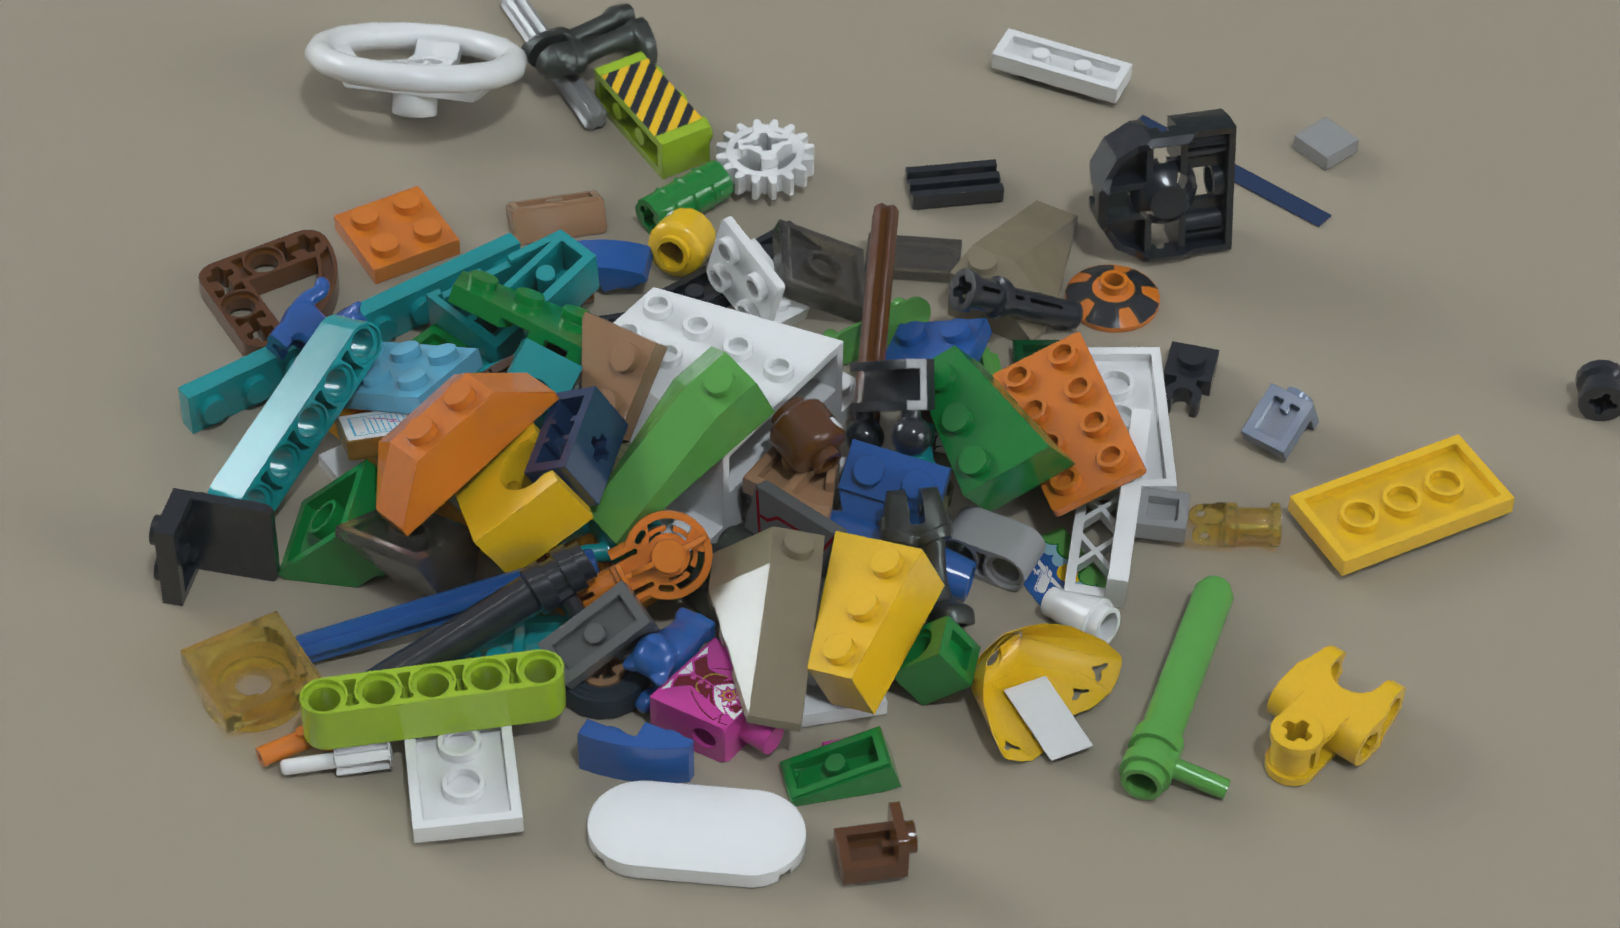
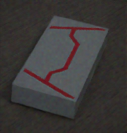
M768 480L755 486L744 528L754 534L775 526L825 535L821 574L823 578L827 575L835 532H847L842 526Z

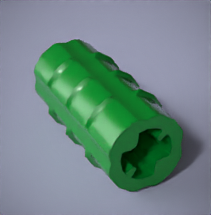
M711 160L698 168H692L691 172L680 178H674L669 184L656 188L654 192L639 199L635 206L636 215L640 224L650 234L658 223L673 210L692 208L701 213L708 209L713 210L715 205L731 197L734 191L733 182L723 165Z

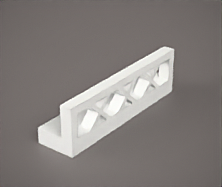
M1132 407L1130 423L1126 428L1145 465L1152 410ZM1143 475L1116 488L1119 491V495L1103 505L1096 498L1076 508L1064 591L1107 598L1112 602L1113 606L1124 608ZM1088 505L1092 509V511L1085 515L1086 507ZM1117 509L1116 518L1114 519L1110 513ZM1100 519L1113 533V537L1095 547L1084 535L1083 529ZM1081 547L1086 554L1079 558ZM1111 552V553H1110V560H1109V562H1108V561L1104 558V555H1106L1107 553ZM1094 562L1107 577L1106 588L1076 584L1077 572Z

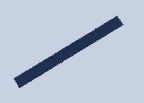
M1145 115L1139 118L1148 128L1158 127L1160 131H1167V127ZM1235 164L1234 182L1317 227L1332 216Z

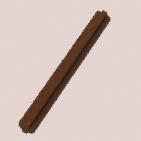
M884 203L877 204L872 215L858 362L886 360L899 210L893 204L888 206ZM857 372L854 403L864 402V373ZM874 412V420L880 423L881 412Z

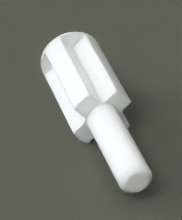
M390 742L333 749V753L282 759L280 762L281 773L284 775L336 768L337 776L392 769L393 750Z

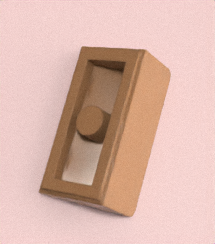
M595 190L513 201L506 204L513 236L521 245L531 244L560 229L572 238L600 234L607 231L604 199Z

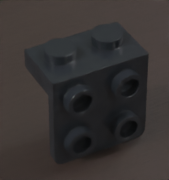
M173 488L162 514H156L152 519L149 530V543L154 545L157 557L154 565V578L160 581L163 603L183 606L199 569L272 582L278 577L280 562L275 514L273 508L267 504Z

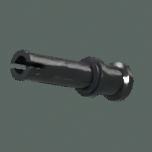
M969 268L956 272L949 286V303L953 309L959 312L981 311L984 316L994 320L1009 315L1032 322L1060 327L1068 331L1078 328L1083 318L1082 305L1076 300H1067L1017 288L1005 277L993 276L989 279L979 276L978 272Z

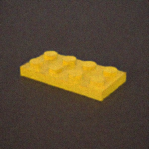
M1457 434L1291 495L1288 511L1341 576L1508 514L1513 510L1515 497L1465 440Z

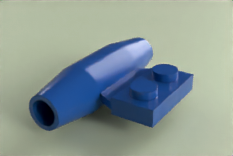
M853 439L838 486L842 511L832 510L831 520L847 530L846 533L880 540L878 521L883 516L886 491L905 489L911 516L909 517L910 523L920 524L918 516L919 488L937 486L943 501L953 469ZM945 547L947 577L951 594L955 601L965 602L974 580L977 562Z

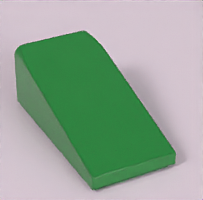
M880 726L779 762L790 803L795 807L882 793L901 787L890 747Z

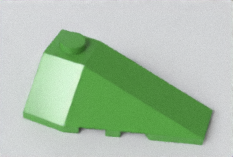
M711 346L672 380L609 476L599 505L590 506L594 516L592 520L616 546L625 542L629 531L641 518L652 512L664 510L775 412L758 384L725 351Z

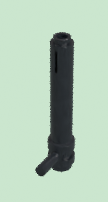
M577 542L572 543L568 547L561 544L548 552L550 558L540 564L533 561L519 570V577L365 672L466 659L538 613L548 614L559 606L568 620H570L586 608L578 595L589 589L588 582L598 577Z

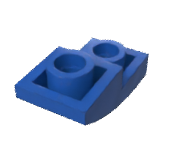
M595 239L578 241L597 256L599 284L603 292L618 288L630 289L647 282L653 260L651 247L621 240Z
M587 719L577 733L579 769L630 782L688 783L694 776V740L684 737L677 731L665 730L645 722L635 737L617 727L605 726Z

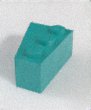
M561 229L508 254V261L485 271L495 276L501 285L515 290L519 287L536 290L545 296V301L561 307L566 304L580 306L600 288L597 256ZM438 288L425 294L430 325L436 324L469 346V348H478L480 356H485L489 363L515 354L521 340L527 338L522 332L523 328L515 324L512 327H498L448 302L452 288L441 292Z

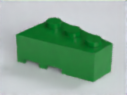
M956 345L932 358L934 359L935 410H929L964 497L983 509L993 512L1075 465L1073 460L1047 436V433L1040 425L1031 419L1018 405V402L980 362Z

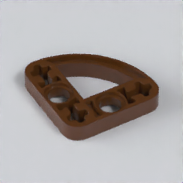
M315 230L297 231L205 266L199 274L200 292L204 303L243 357L266 347L267 337L279 325L278 320L259 295L318 274V278L324 277L330 282L328 295L315 304L325 317L333 314L339 297V276L335 252L327 237ZM261 265H273L276 267L268 272L253 270ZM223 287H225V288H228V287H229V288H230V292L227 293V294H225V290H224ZM241 308L253 310L247 316L235 317L230 315L232 311ZM258 331L261 340L259 338H254L253 333Z

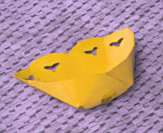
M1040 623L1004 633L978 658L973 683L970 686L1002 756L1013 761H1033L1045 752L1037 739L1033 738V733L1004 692L1005 689L1046 676L1074 716L1080 712L1090 710L1111 693L1119 677L1122 656L1103 639L1072 626ZM998 650L995 662L987 666L990 656ZM1107 663V667L1101 670V680L1096 681L1095 672L1092 667ZM1074 688L1089 690L1087 693H1081L1077 700L1072 699ZM1006 742H1008L1011 745L1020 748V750L1014 748L1006 750L1004 749V747L1006 746Z

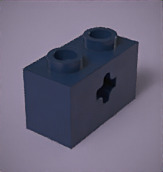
M596 386L558 392L556 394L559 399L548 409L524 474L532 483H535L544 473L553 470L588 506L599 505L629 424Z

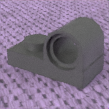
M622 580L538 643V646L541 650L555 652L562 658L565 669V686L573 689L616 657L619 660L625 661L642 637L658 633L660 629L634 591Z

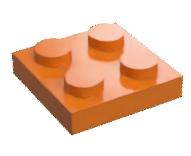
M419 186L334 215L335 230L375 284L460 254V239Z

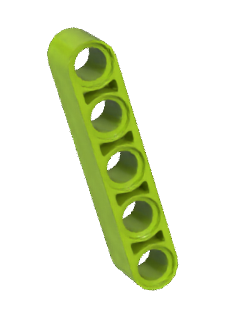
M530 650L318 678L307 683L300 691L299 701L303 732L306 741L312 747L331 750L551 720L559 716L566 707L564 663L562 658L555 652L549 650Z

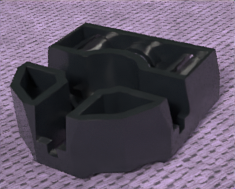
M1222 108L1167 116V131H1160L1158 127L1148 128L1140 119L1132 120L1103 137L1089 161V173L1093 186V196H1089V208L1098 225L1116 250L1135 256L1143 262H1155L1232 249L1237 126L1230 115ZM1167 147L1166 151L1169 156H1166L1165 163H1159L1158 159L1154 158V149ZM1203 167V179L1207 194L1196 195L1197 183L1193 168ZM1178 172H1179V173H1180V177H1179V181H1178V183H1177V176H1178ZM1145 211H1152L1154 214H1147ZM1152 223L1164 224V231L1169 242L1163 243V248H1156L1155 244L1151 245Z

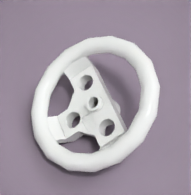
M375 22L337 26L315 34L305 50V59L308 64L323 76L341 81L347 88L392 93V113L412 118H426L437 115L438 98L472 103L478 101L489 90L498 89L521 79L528 61L525 51L506 38L479 30L411 22ZM381 49L415 50L414 55L408 59L383 61L357 57L354 52ZM461 55L487 61L459 65Z

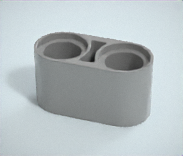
M965 506L958 512L952 521L953 537L945 540V547L977 562L974 579L1009 591L1018 590L1024 585L1046 548L1044 539L1034 528L976 506Z

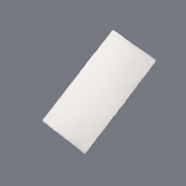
M1046 676L1004 690L1051 761L1094 746Z

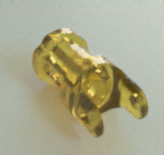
M1217 502L1215 504H1196L1189 510V520L1193 524L1198 525L1192 531V539L1198 545L1236 547L1238 542H1268L1270 547H1279L1281 543L1282 515L1279 502H1271L1268 507H1238L1236 502ZM1199 511L1205 512L1203 516L1196 515ZM1202 533L1209 534L1206 538L1200 537Z

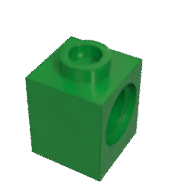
M949 615L923 625L895 679L924 706L972 686L981 647Z

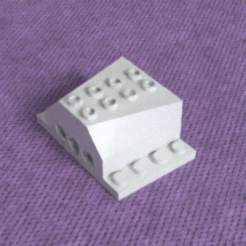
M655 287L649 290L614 322L668 347L630 439L631 443L672 380L711 346L725 351L758 384L775 412L791 399L803 397L805 400L819 399L841 425L853 415L851 403H854L856 378L843 372L842 340ZM582 371L572 390L581 389ZM774 413L664 510L679 511L694 518L705 529L711 543H716L726 528L744 522L747 518L752 496L743 492V477L773 446L770 442V430L773 426L771 418ZM676 519L659 520L661 525H666V530L661 532V534L674 533L686 540V537L682 534L672 531V526L681 527L689 532L690 525Z

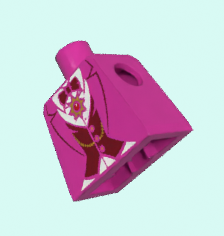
M713 638L650 696V724L665 730L677 731L684 737L694 740L695 752L720 763L728 762L747 743L768 755L777 748L784 733V729L746 722L731 675L733 665L727 647H722L721 641L717 638Z

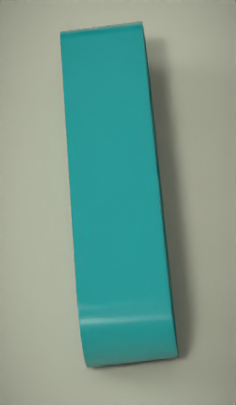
M340 315L326 317L319 324L213 480L208 494L264 503L272 507L275 512L378 358L383 342L378 326L371 322Z

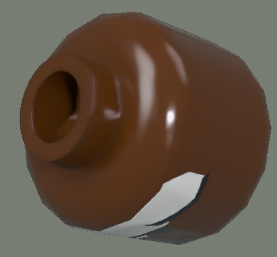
M796 397L782 405L772 416L771 423L773 426L770 430V442L788 466L795 472L806 473L815 470L818 474H822L834 467L841 459L842 454L839 450L845 442V430L826 405L819 399L805 400L803 397Z

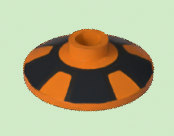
M1105 264L1086 268L1069 281L1065 291V299L1076 300L1082 305L1083 318L1081 324L1102 332L1122 333L1139 329L1152 321L1160 305V294L1154 282L1140 271L1122 265Z

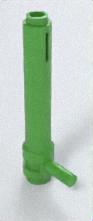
M1207 576L1196 583L1145 717L1141 723L1135 726L1128 743V750H1126L1119 767L1120 780L1124 790L1135 798L1142 800L1156 799L1169 788L1172 779L1220 799L1224 798L1231 779L1180 759L1185 747L1184 731L1234 600L1229 582L1222 577Z

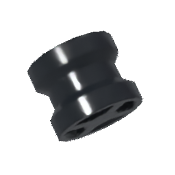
M1600 359L1590 361L1581 366L1575 378L1576 387L1579 392L1577 403L1580 413L1585 418L1602 422L1619 417L1620 366L1610 360Z

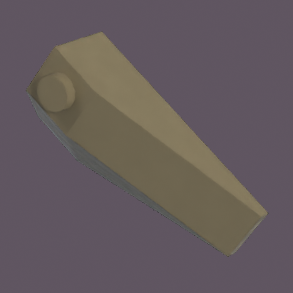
M1036 200L973 244L951 270L949 286L956 272L969 268L978 272L981 277L991 279L993 276H1002L1009 279L1014 287L1058 297L1062 289L1065 267L1069 259L1078 216ZM948 297L947 315L963 319L987 318L992 333L1011 341L1039 340L1050 326L1009 315L994 320L984 316L981 311L959 312L952 308Z
M773 526L713 553L707 600L711 611L715 610L720 625L719 638L722 647H727L733 665L731 675L747 723L800 732L809 673L807 666L813 642L822 574L825 535Z

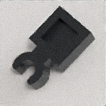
M1172 341L1163 372L1168 413H1170L1175 402L1182 401L1190 405L1189 417L1195 418L1199 414L1201 395L1210 396L1220 350Z

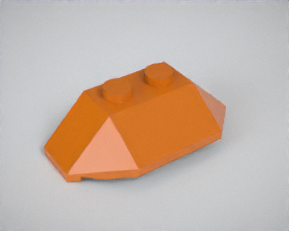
M461 373L452 375L378 442L377 512L406 536L410 535L551 407L559 397L555 391L528 373Z

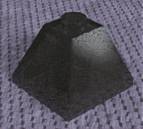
M375 509L336 526L335 536L402 586L422 593L423 597L476 582L480 548L474 543L466 525L433 513L410 535L406 536L381 517Z

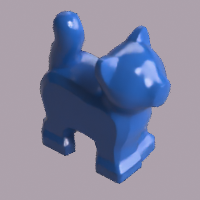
M317 278L314 287L301 293L284 312L279 325L267 337L266 348L280 360H284L292 345L302 351L319 324L326 318L315 304L323 300L329 293L330 282L327 278ZM361 301L354 302L336 314L367 321V318L360 311Z
M681 607L675 613V620L670 625L661 629L658 633L648 634L638 641L632 653L623 662V668L629 671H636L650 678L653 684L641 692L635 701V706L639 712H650V696L693 658L704 643L711 641L715 637L714 621L700 613L696 614Z

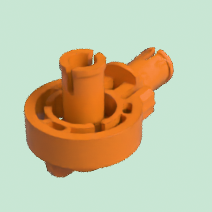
M675 510L652 512L641 518L631 528L625 542L607 550L611 560L633 549H637V552L598 572V577L588 582L589 589L578 596L582 597L590 592H594V595L582 600L584 606L587 607L623 580L633 591L649 582H654L652 586L636 593L641 603L653 597L663 600L685 597L702 585L711 569L713 551L709 536L694 518L685 513ZM660 519H676L687 523L691 527L689 532L681 527L672 526V531L682 534L686 537V540L674 533H662L649 542L651 536L657 532H664L666 525L654 527L649 531L647 525ZM644 530L646 533L640 543H635V538L639 532ZM690 550H692V559H691V560H690ZM698 551L704 552L702 567L697 576L682 588L676 586L675 584L682 582L690 576V573L685 570L689 561L690 566L695 568ZM672 585L673 589L666 591L660 590L659 586Z

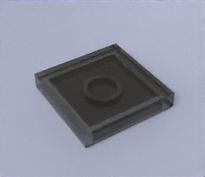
M779 219L772 230L774 271L785 284L782 297L855 323L862 321L866 284L864 250Z

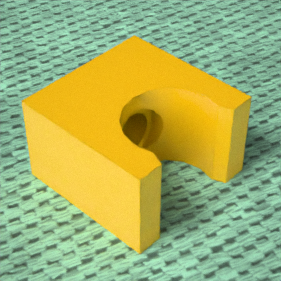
M534 423L527 427L455 493L474 543L505 573L524 568L533 561H536L594 518L590 507L553 470L544 473L535 483H532L524 474L540 433V429Z

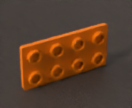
M1075 332L992 375L1018 402V405L1031 419L1040 425L1047 433V436L1075 463V465L1040 484L1055 516H1062L1146 473L1147 469L1080 332Z

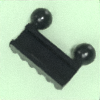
M894 359L850 363V372L864 373V402L851 403L854 421L849 424L845 431V443L850 450L853 439L882 447L884 431L881 425L874 420V412L901 411V419L895 423L891 432V440L898 452L908 456H917L925 452L931 443L932 432L929 424L922 419L921 411L935 410L934 359Z

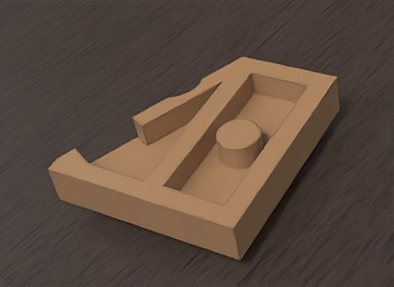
M585 312L582 318L583 369L581 388L596 386L629 424L623 440L630 441L668 347L602 317Z

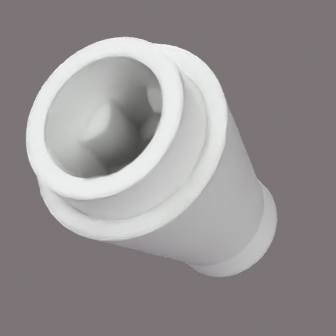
M1052 587L1046 592L1041 602V613L1044 616L1051 618L1060 625L1072 626L1103 639L1108 644L1118 631L1121 620L1120 611L1113 607L1112 602L1107 598L1064 591L1058 587Z

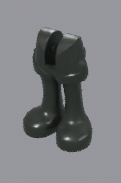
M627 3L610 6L602 15L570 29L560 26L542 31L525 42L521 48L527 55V62L536 68L545 80L582 74L586 71L587 65L611 54L624 53L625 57L642 51L654 65L657 63L658 56L656 40L647 20L643 17L635 18L633 7Z
M937 486L923 487L918 490V516L920 524L910 523L909 517L911 516L905 489L886 491L883 516L878 521L879 539L923 549L945 585L927 617V624L949 615L961 628L975 625V612L973 608L967 604L955 601L950 591L946 569L945 540L953 537L952 516L945 510Z

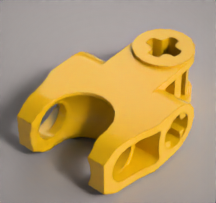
M1334 645L1326 646L1314 655L1299 661L1277 683L1267 703V712L1275 717L1270 726V740L1272 744L1267 750L1264 760V768L1268 776L1282 785L1296 787L1312 781L1336 755H1339L1355 766H1361L1381 746L1386 732L1402 708L1406 687L1394 680H1387L1375 690L1365 693L1351 692L1342 688L1337 683L1343 673L1342 663L1347 653Z

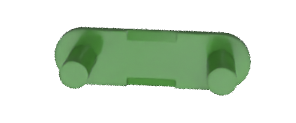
M918 296L907 300L901 297L893 299L890 306L887 346L890 344L899 324L912 321H929L931 308L928 301ZM862 321L839 332L828 329L823 333L824 336L843 341V364H849L858 360Z

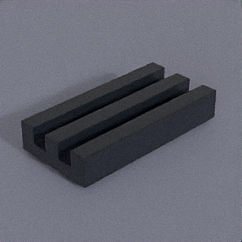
M996 159L905 167V182L912 209L914 210L1001 202L1004 199L1003 183H1000L1001 176L999 171H997Z

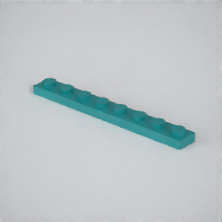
M509 232L362 301L360 311L367 318V322L378 326L382 334V341L389 342L430 322L425 294L438 288L441 292L452 288L462 271L470 273L472 270L480 268L481 271L485 272L508 261L507 255L521 249V244ZM292 345L284 360H280L266 347H263L178 387L184 425L194 434L270 398L301 351Z

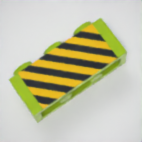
M642 51L594 69L595 95L606 109V116L662 180L710 161V141L713 140V131L709 121L705 116H700L689 104L685 94L681 90L677 91L667 80L663 70L659 66H655Z

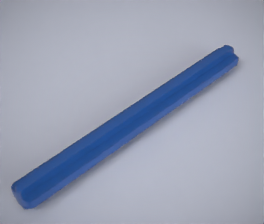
M584 549L583 551L596 573H598L599 568L595 554L592 549ZM520 569L299 634L294 638L298 658L302 664L307 665L441 625L519 577Z

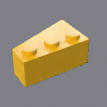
M840 531L835 532L807 666L808 671L831 704L875 714L945 586L923 549Z

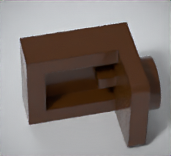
M900 801L888 803L887 822L833 828V844L843 885L908 877L909 854L918 852V840L915 823L913 820H904Z

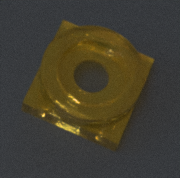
M277 610L180 650L182 664L201 692L206 712L224 728L226 733L232 731L261 732L283 725L301 710L299 697L303 687L312 680L322 678ZM248 672H263L272 679L270 688L262 694L245 695L236 688L237 680Z

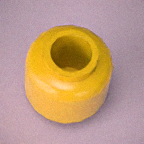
M692 208L673 210L650 233L648 246L653 254L652 261L661 271L671 276L685 277L698 270L709 259L716 240V231L711 221L701 212Z

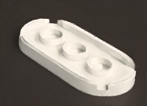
M632 781L615 786L601 795L592 806L587 822L588 842L594 855L596 856L597 853L604 860V866L613 872L632 878L749 888L763 887L779 881V875L786 873L790 868L792 873L802 862L806 850V826L798 809L785 798L762 790L658 781Z

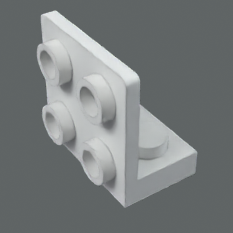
M732 216L721 220L706 269L713 288L717 292L723 293L736 311L789 326L805 319L810 309L758 241L755 238L750 240Z

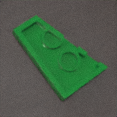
M472 270L470 273L466 271L461 272L453 284L448 302L498 327H512L515 324L523 328L522 332L528 339L541 346L546 347L547 344L557 345L567 350L566 358L581 366L582 318L585 312L590 313L588 310L571 304L561 307L545 301L543 294L530 288L519 287L515 290L501 285L495 276L484 271Z

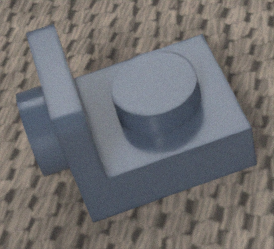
M1271 383L1241 430L1243 439L1286 460L1306 427L1314 430L1319 423L1313 400L1306 393L1294 387H1288L1285 390Z

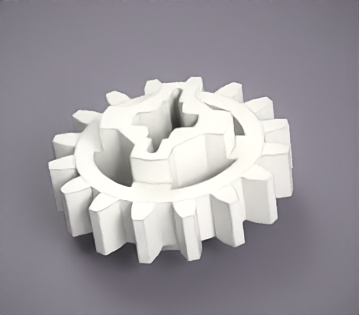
M754 119L753 127L747 128L739 123L736 124V134L728 131L723 133V142H717L716 161L721 163L729 173L733 184H735V194L740 195L747 190L751 191V196L754 200H757L761 194H767L771 200H776L777 192L783 191L791 196L794 195V185L804 188L807 186V177L814 175V144L808 143V134L806 132L795 135V125L793 124L783 129L778 127V120L773 119L770 124H762L759 119Z

